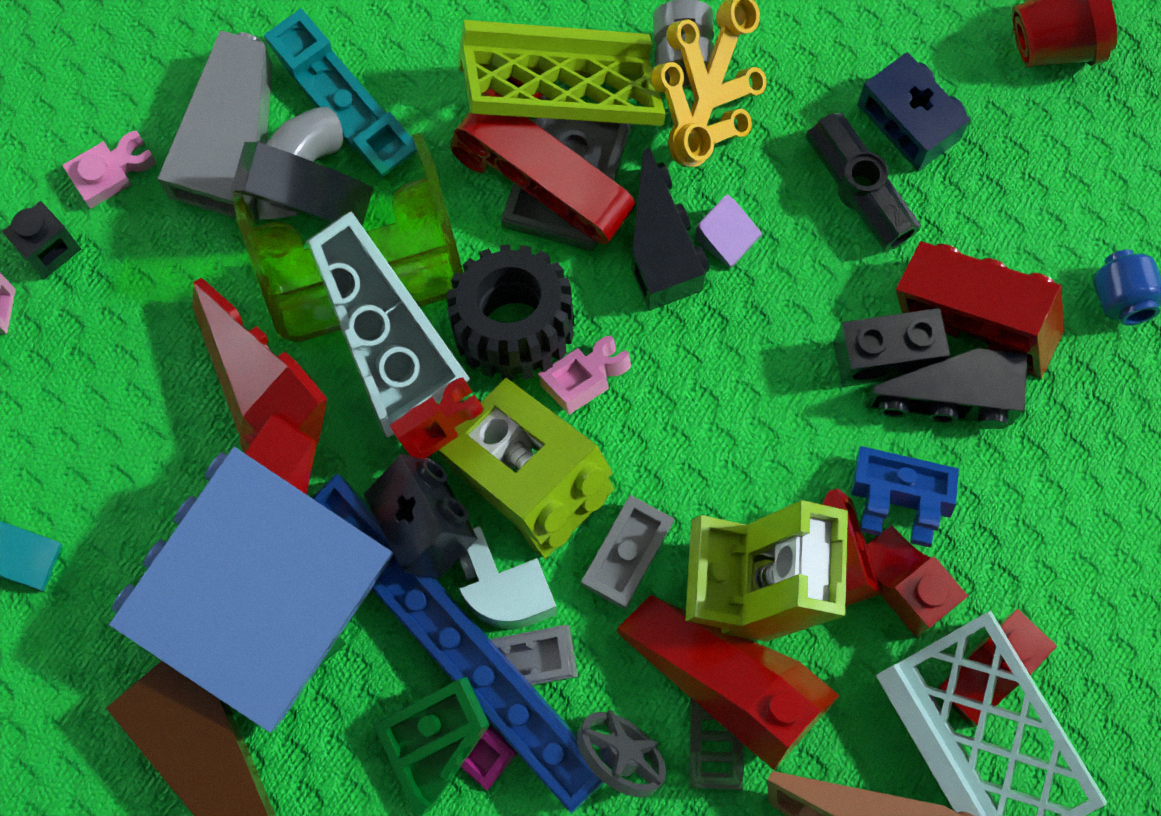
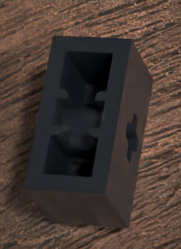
M400 454L364 494L404 573L440 578L478 539L468 521L469 515L467 510L457 501L447 483L446 472L437 462L431 459H421Z

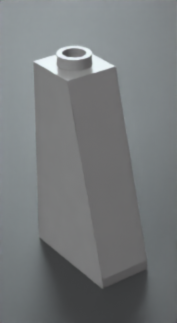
M220 30L158 180L169 199L257 225L259 216L256 198L231 190L244 142L258 141L264 144L267 142L273 65L265 43L254 35L245 32H239L236 35Z

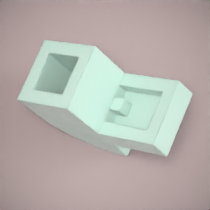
M481 527L474 528L473 530L478 539L459 558L467 580L475 577L478 579V582L460 588L462 597L469 610L482 622L495 628L507 630L524 628L557 615L555 601L538 559L498 573Z

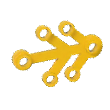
M725 0L721 4L716 14L720 32L707 68L705 67L699 46L700 33L695 22L685 19L672 23L667 29V41L671 48L681 51L695 99L691 112L682 88L684 73L677 63L668 62L655 66L651 73V83L656 91L666 95L674 123L669 134V150L673 159L683 167L701 165L711 156L715 143L727 138L745 137L751 131L752 120L749 113L744 109L726 111L722 114L720 122L708 126L707 123L714 107L742 96L760 95L766 89V76L758 67L742 69L736 74L735 79L722 83L739 35L753 32L759 24L760 11L754 0ZM681 29L685 32V42L681 37ZM666 71L668 72V74H669V76H670V83H669V84H668V83L666 82V80H665V72H666ZM749 76L752 79V88L749 85ZM734 118H736L738 123L737 130L734 126Z

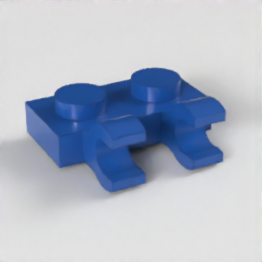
M860 446L855 460L851 495L866 498L860 531L880 536L883 519H887L890 504L916 510L911 529L910 543L931 548L933 531H938L941 516L951 518L955 509L959 468Z

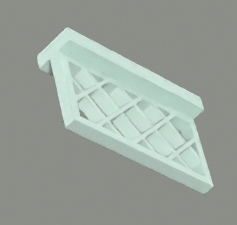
M991 611L876 675L955 812H968L974 816H1004L1008 798L1039 807L1037 816H1045L1046 810L1058 813L1059 815L1057 816H1086L1107 804L1092 776ZM984 627L996 645L992 666L963 658L968 636ZM958 642L955 655L942 652ZM931 657L953 663L947 690L944 691L927 686L916 666ZM1002 657L1011 671L1000 669ZM961 666L990 674L983 702L955 694ZM998 676L1016 681L1025 693L1021 713L991 705ZM934 696L944 699L942 709ZM952 702L981 710L975 738L954 732L948 721ZM1031 705L1040 719L1028 716ZM989 713L1018 721L1012 750L982 741ZM1026 724L1047 730L1054 741L1050 762L1020 753ZM962 744L972 747L970 757ZM980 749L1010 758L1003 786L985 781L976 769ZM1060 753L1069 767L1058 764ZM1017 761L1048 770L1041 798L1011 789ZM1055 773L1077 779L1088 800L1073 808L1049 801ZM990 792L1001 795L998 805Z

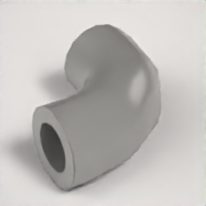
M320 107L285 121L266 144L314 162L324 155L338 152L342 145L343 132L336 113L328 107ZM256 199L259 219H277L298 215L297 213L272 206L269 202Z

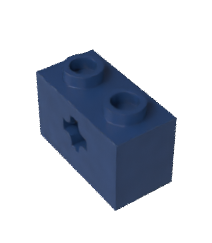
M908 52L865 82L857 106L918 172L959 142L971 120L967 116L962 103L954 96H949L935 82L931 70L925 64L917 62Z

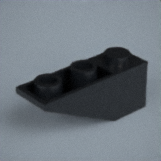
M650 148L643 150L631 263L632 273L649 311L701 292L706 273L709 272V264L701 245L693 246L687 231L691 229L687 212L682 203L675 205L669 192L672 189V181L668 169L663 162L656 163Z
M977 348L874 386L866 399L865 408L878 409L879 414L887 417H905L908 413L928 415L930 421L937 423H954L958 419L978 421V426L982 428L1003 429L1008 427V425H1013L1025 411L1027 354Z

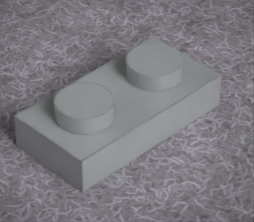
M630 495L583 577L581 586L626 610L671 529L674 518Z

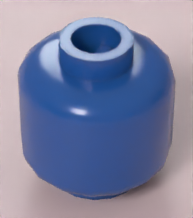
M1120 250L1109 255L1104 260L1105 265L1096 272L1093 280L1102 309L1107 317L1112 320L1121 321L1126 326L1141 324L1156 317L1160 313L1159 307L1161 306V274L1153 257L1146 254H1134L1132 250Z

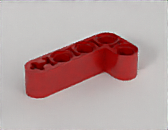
M485 92V93L482 95V96L498 97V96H496V95H494V94H492V93H488V92ZM469 111L454 131L450 149L462 164L477 173H484L489 166L493 167L584 235L600 244L609 243L635 207L633 197L623 187L527 117L471 114Z

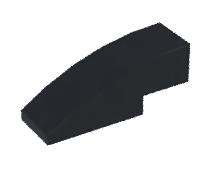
M255 141L244 142L231 190L269 202L272 206L328 224L333 223L347 212L352 211L363 227L374 187L316 162Z

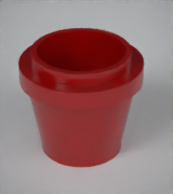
M1027 0L1012 8L1014 35L1020 56L1027 68L1087 62L1090 66L1107 62L1111 51L1116 48L1117 25L1111 0Z

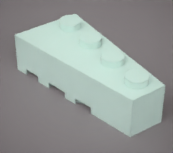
M352 211L347 212L306 241L381 430L387 438L394 434L389 425L404 416L407 411L419 406L431 397L434 398L436 403L443 398L445 388L452 381L462 377L465 381L470 379Z

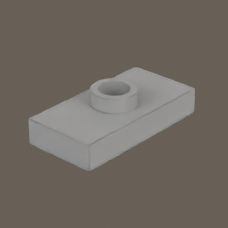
M568 625L490 639L532 686L578 678L571 630Z

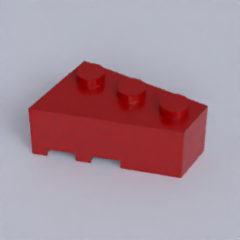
M920 241L896 288L902 313L940 308L947 335L957 339L962 331L989 344L988 350L1027 354V363L1031 364L1027 373L1041 380L1064 333L1062 287L1060 284L1055 283L1051 278L1040 273L1025 274L1009 269L1002 262L992 258L980 260L964 255L956 248L947 244H937L935 246Z

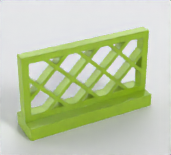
M463 20L457 61L459 71L464 72L471 114L663 126L666 113L661 96L651 83L652 66L649 57L653 44L650 34ZM512 76L524 83V85L518 88L506 81V79ZM560 80L572 88L566 91L555 85L554 82ZM606 83L619 91L613 94L602 88L601 85ZM492 89L504 97L481 96V94ZM539 92L551 100H539L532 95ZM586 95L599 104L586 103L580 98ZM633 98L647 107L634 106L627 101Z

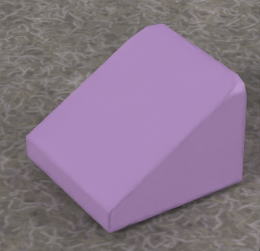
M727 194L698 224L694 240L731 269L762 236V232L738 203Z

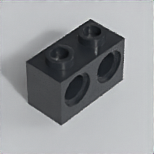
M940 308L842 322L833 341L842 387L889 381L947 360L950 356Z

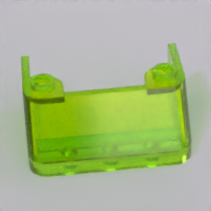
M422 133L412 135L424 178L403 185L395 193L392 208L396 223L366 231V233L417 305L421 307L447 299L448 290L453 289L451 283L453 276L456 272H464L436 169ZM232 191L237 223L277 333L286 340L302 342L342 330L310 249H304L298 231L293 226L284 222H271L256 227L245 195Z

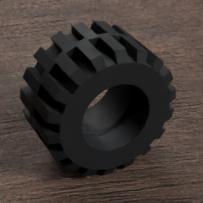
M500 245L499 252L491 253L488 248L479 252V260L474 261L469 258L462 264L464 273H455L451 280L453 289H449L447 292V310L456 347L460 355H465L466 363L470 367L475 369L481 365L482 375L493 378L495 373H500L502 381L505 378L513 381V376L517 374H523V379L526 380L534 378L533 371L540 368L545 372L552 368V358L561 360L567 353L566 344L572 343L574 336L573 326L575 324L571 286L568 277L564 278V271L559 263L550 264V256L540 251L533 255L531 247L520 245L519 250H511L510 245ZM510 303L526 304L536 309L527 318L513 323H501L488 318L495 309Z

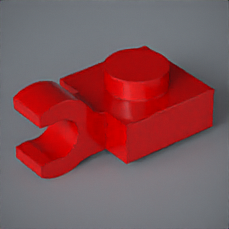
M462 377L452 381L445 388L443 398L439 404L431 397L419 406L407 411L404 416L389 426L410 456L425 459L457 438L459 435L454 428L465 421L476 418L482 413L484 408L475 395L460 402L464 397L472 393Z

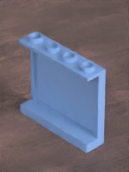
M233 447L228 455L221 452L213 460L204 475V478L209 482L199 497L190 496L182 504L173 520L178 524V527L168 541L165 542L160 539L149 551L142 564L147 568V571L136 586L131 583L128 584L118 595L111 607V610L117 614L109 625L271 733L278 728L393 558L394 553L236 447Z

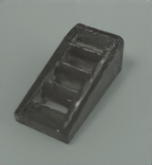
M690 697L688 790L743 791V743L729 731L701 730V720H717L707 711L701 710V706ZM701 741L730 742V752L701 751ZM701 762L730 763V773L701 772Z

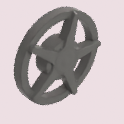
M609 710L608 712L590 714L579 726L576 737L579 751L593 773L608 786L625 795L642 798L653 795L663 784L666 777V768L662 755L656 747L658 742L651 740L632 722L615 715L614 711ZM606 725L610 735L591 730L590 727ZM591 744L599 747V753L603 762L597 756ZM644 753L647 755L652 767L644 760ZM636 772L648 784L633 783L620 776H630Z

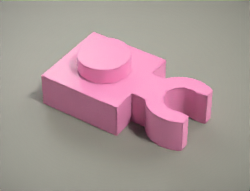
M132 131L120 139L116 149L110 151L103 141L62 166L86 204L92 209L131 186L125 174L130 171H146L156 163V160L150 150L144 151L138 156L131 155L135 148L144 144L139 133Z
M611 335L603 337L596 342L593 352L585 356L577 348L552 364V368L538 373L541 387L570 415L609 389L607 376H619L629 370L631 367L629 353L624 350L614 357H608L616 352L615 342Z

